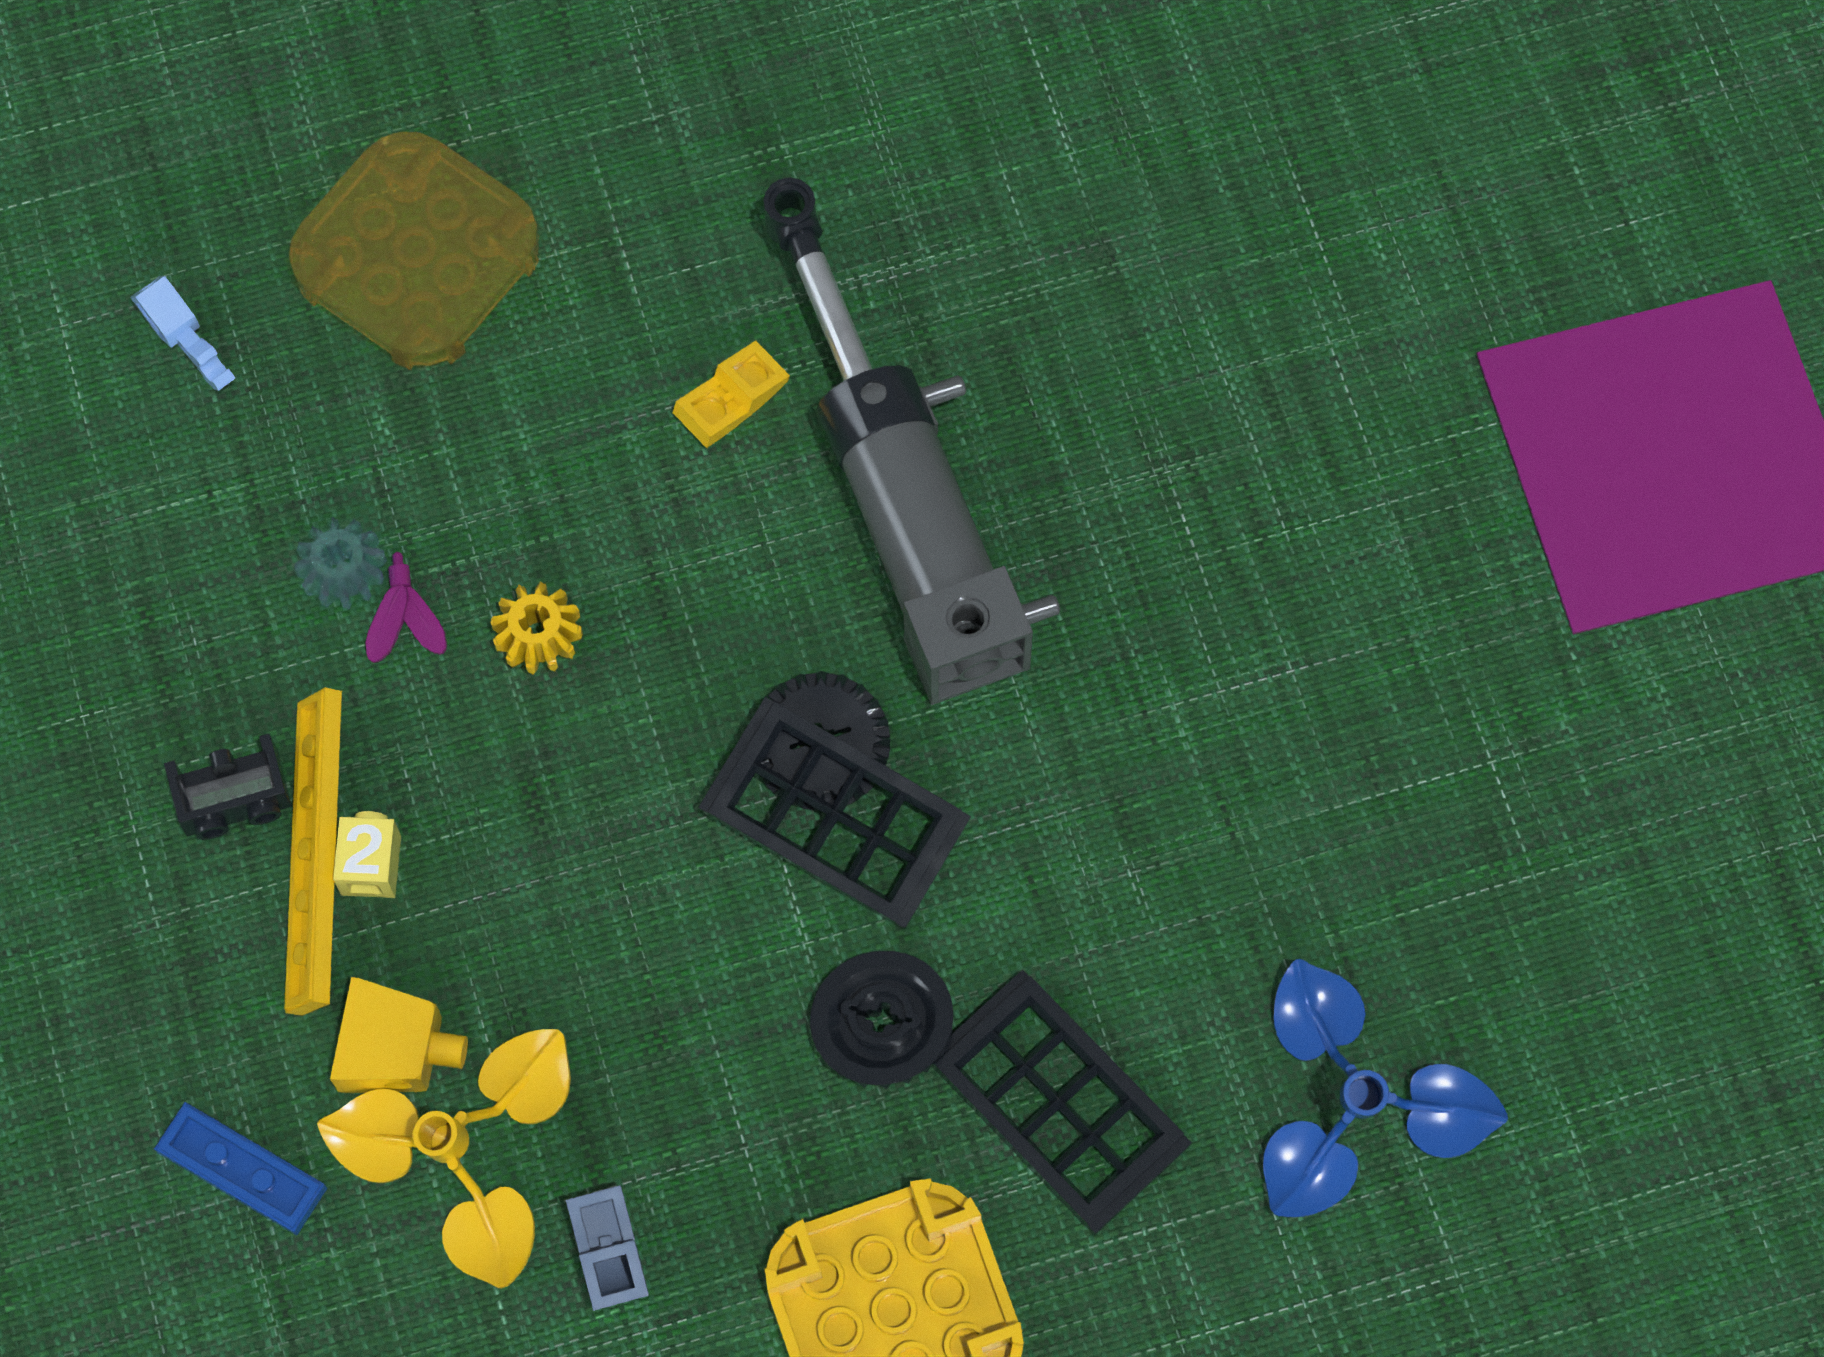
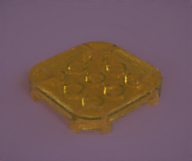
M397 132L380 138L367 148L303 220L291 239L289 260L301 294L313 307L317 303L389 352L394 363L412 370L413 365L430 366L446 360L451 365L466 353L465 341L523 274L529 277L532 275L539 262V233L530 206L514 191L437 139L420 132Z

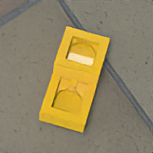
M754 341L718 364L713 378L675 402L672 413L708 448L762 407L788 382L790 375L757 341Z

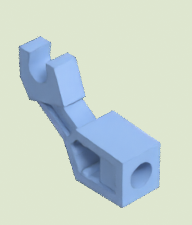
M159 276L130 297L159 338L171 348L178 344L214 390L222 389L235 379L230 369H226L216 356L218 353L213 346L203 338L200 339L194 332L200 325L166 276Z

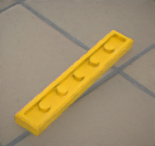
M326 687L297 703L284 1009L285 1013L300 1016L330 1004L334 907L333 876L336 855L342 691Z

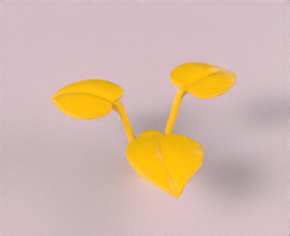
M558 1029L534 1030L514 1037L497 1047L485 1060L478 1078L480 1091L490 1100L497 1102L493 1107L468 1113L459 1111L454 1118L442 1111H430L419 1118L416 1107L405 1095L395 1090L377 1089L359 1095L336 1112L320 1119L317 1123L318 1129L331 1153L346 1169L356 1176L373 1183L392 1182L406 1175L412 1165L413 1155L411 1147L418 1148L422 1153L437 1162L447 1163L448 1168L457 1175L471 1193L474 1201L460 1203L448 1214L442 1230V1242L445 1252L452 1263L464 1273L499 1289L508 1287L520 1275L531 1255L535 1237L533 1213L525 1198L510 1187L496 1188L484 1197L480 1187L460 1162V1158L465 1154L469 1146V1134L465 1126L468 1123L497 1117L505 1109L511 1118L522 1124H537L553 1117L566 1102L570 1090L571 1076L565 1036Z

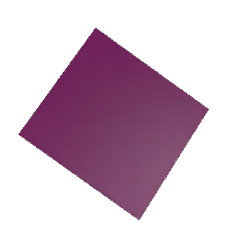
M1771 280L1477 352L1476 355L1573 635L1824 572V419Z

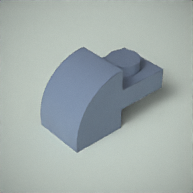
M621 1185L566 1200L593 1311L649 1296L640 1254Z

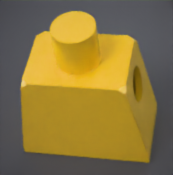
M351 977L330 1080L337 1091L341 1093H366L377 1089H390L397 1092L427 1091L433 1065L457 1069L463 1068L467 1055L468 1037L440 1032L442 1016L436 1004L373 982Z

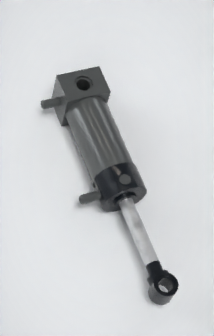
M791 177L779 179L766 190L763 200L767 233L773 241L779 244L781 250L790 251L844 380L820 400L817 413L841 469L846 473L903 611L904 641L930 704L940 703L1030 670L1033 637L1030 625L1058 615L1060 613V605L1056 596L1052 594L1021 605L1005 566L994 569L937 436L938 424L931 410L932 406L965 395L966 386L962 377L956 375L921 387L911 368L896 365L872 369L818 240L823 230L816 216L814 192L807 183L800 179ZM788 208H794L801 211L800 214L793 217H786L779 214L781 211Z

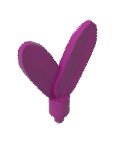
M395 552L392 556L393 565L388 567L390 589L386 592L379 605L366 638V653L368 659L373 663L382 661L391 653L404 621L426 650L439 655L444 654L447 650L446 633L441 623L421 596L411 587L409 565L404 564L402 553Z

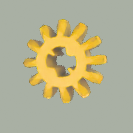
M540 581L535 588V593L528 595L526 588L518 585L516 588L518 600L515 602L501 597L499 607L503 614L493 616L491 619L492 629L498 633L493 639L495 648L499 652H507L506 660L512 668L525 660L527 672L532 675L538 670L539 662H546L547 667L555 672L558 668L556 656L560 655L573 659L575 650L571 642L581 640L582 628L576 624V621L580 618L579 609L574 604L566 605L568 598L566 592L562 589L548 596L546 584ZM541 623L544 630L533 634L530 626Z

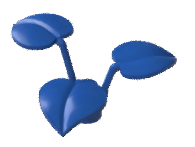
M1296 959L1291 963L1281 979L1275 996L1273 1018L1276 1035L1285 1050L1301 1061L1314 1060L1327 1050L1330 1058L1346 1073L1348 1079L1343 1083L1340 1090V1102L1345 1112L1327 1136L1313 1122L1296 1121L1284 1125L1270 1138L1263 1155V1174L1268 1192L1269 1206L1273 1214L1280 1217H1305L1324 1211L1341 1201L1354 1185L1358 1172V1160L1351 1149L1335 1142L1354 1118L1366 1119L1373 1117L1386 1104H1391L1404 1110H1411L1406 1121V1129L1410 1139L1424 1153L1438 1158H1453L1471 1151L1492 1132L1506 1123L1508 1114L1494 1092L1477 1077L1459 1067L1448 1064H1434L1419 1069L1410 1080V1096L1412 1100L1401 1098L1395 1093L1389 1092L1388 1085L1380 1074L1371 1070L1358 1071L1356 1066L1351 1064L1336 1047L1353 1042L1363 1028L1365 1007L1358 991L1341 976L1318 968L1302 959Z

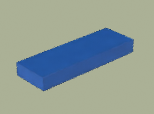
M186 1102L154 1148L161 1156L296 1236L327 1190L324 1183Z

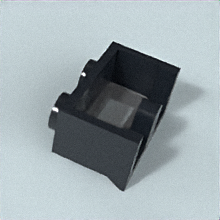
M270 733L259 736L263 751L235 759L229 749H219L209 754L211 766L182 774L175 760L164 763L178 822L187 837L196 834L197 839L200 840L218 838L229 831L228 825L247 819L253 825L267 824L279 819L282 815V809L292 807L279 751Z

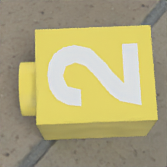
M373 811L358 812L355 814V818H339L333 881L341 896L395 898L401 834L394 819H388L387 815Z

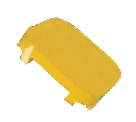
M931 1178L910 1181L909 1187L806 1223L801 1219L784 1229V1234L771 1249L765 1269L767 1290L789 1357H1022L1024 1342L1021 1322H1018L982 1223V1215L971 1197L967 1198L952 1186L932 1182Z

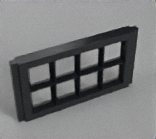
M767 697L762 701L698 807L710 817L903 929L907 927L971 816L962 812L961 809ZM782 729L812 746L792 781L761 764ZM822 753L853 770L832 805L802 788ZM755 773L786 790L765 825L735 808ZM863 777L893 793L892 798L873 829L843 812ZM796 797L826 814L806 849L776 832ZM904 801L934 817L933 822L915 852L884 836ZM837 821L867 838L847 873L817 856ZM878 845L908 861L907 866L888 897L858 880Z
M1024 970L1019 972L952 1034V1037H949L943 1056H939L931 1064L934 1070L1094 1235L1101 1231L1192 1144L1178 1126ZM1031 1006L1054 1032L1024 1058L1000 1033ZM1064 1040L1088 1066L1060 1092H1057L1033 1067ZM993 1041L1011 1059L1016 1067L990 1091L985 1093L962 1068ZM1026 1075L1050 1101L1019 1128L995 1102ZM1098 1075L1117 1094L1121 1101L1091 1127L1067 1102L1091 1079ZM1131 1109L1154 1132L1155 1136L1125 1163L1101 1136ZM1060 1110L1083 1136L1053 1163L1029 1137ZM1094 1145L1117 1171L1087 1198L1062 1172L1090 1146Z

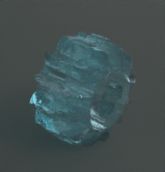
M332 517L329 523V531L323 533L320 528L312 526L310 534L314 542H298L297 551L303 559L297 561L294 567L297 576L304 579L302 587L308 596L319 594L320 603L326 608L339 597L343 608L349 610L352 605L351 596L358 594L362 599L370 600L372 595L367 584L383 585L384 576L379 567L385 565L387 560L384 550L377 548L379 540L372 530L362 533L361 524L355 519L343 530L338 519ZM345 559H349L350 562L347 563V562H344V560H345ZM332 564L337 565V567L332 568Z

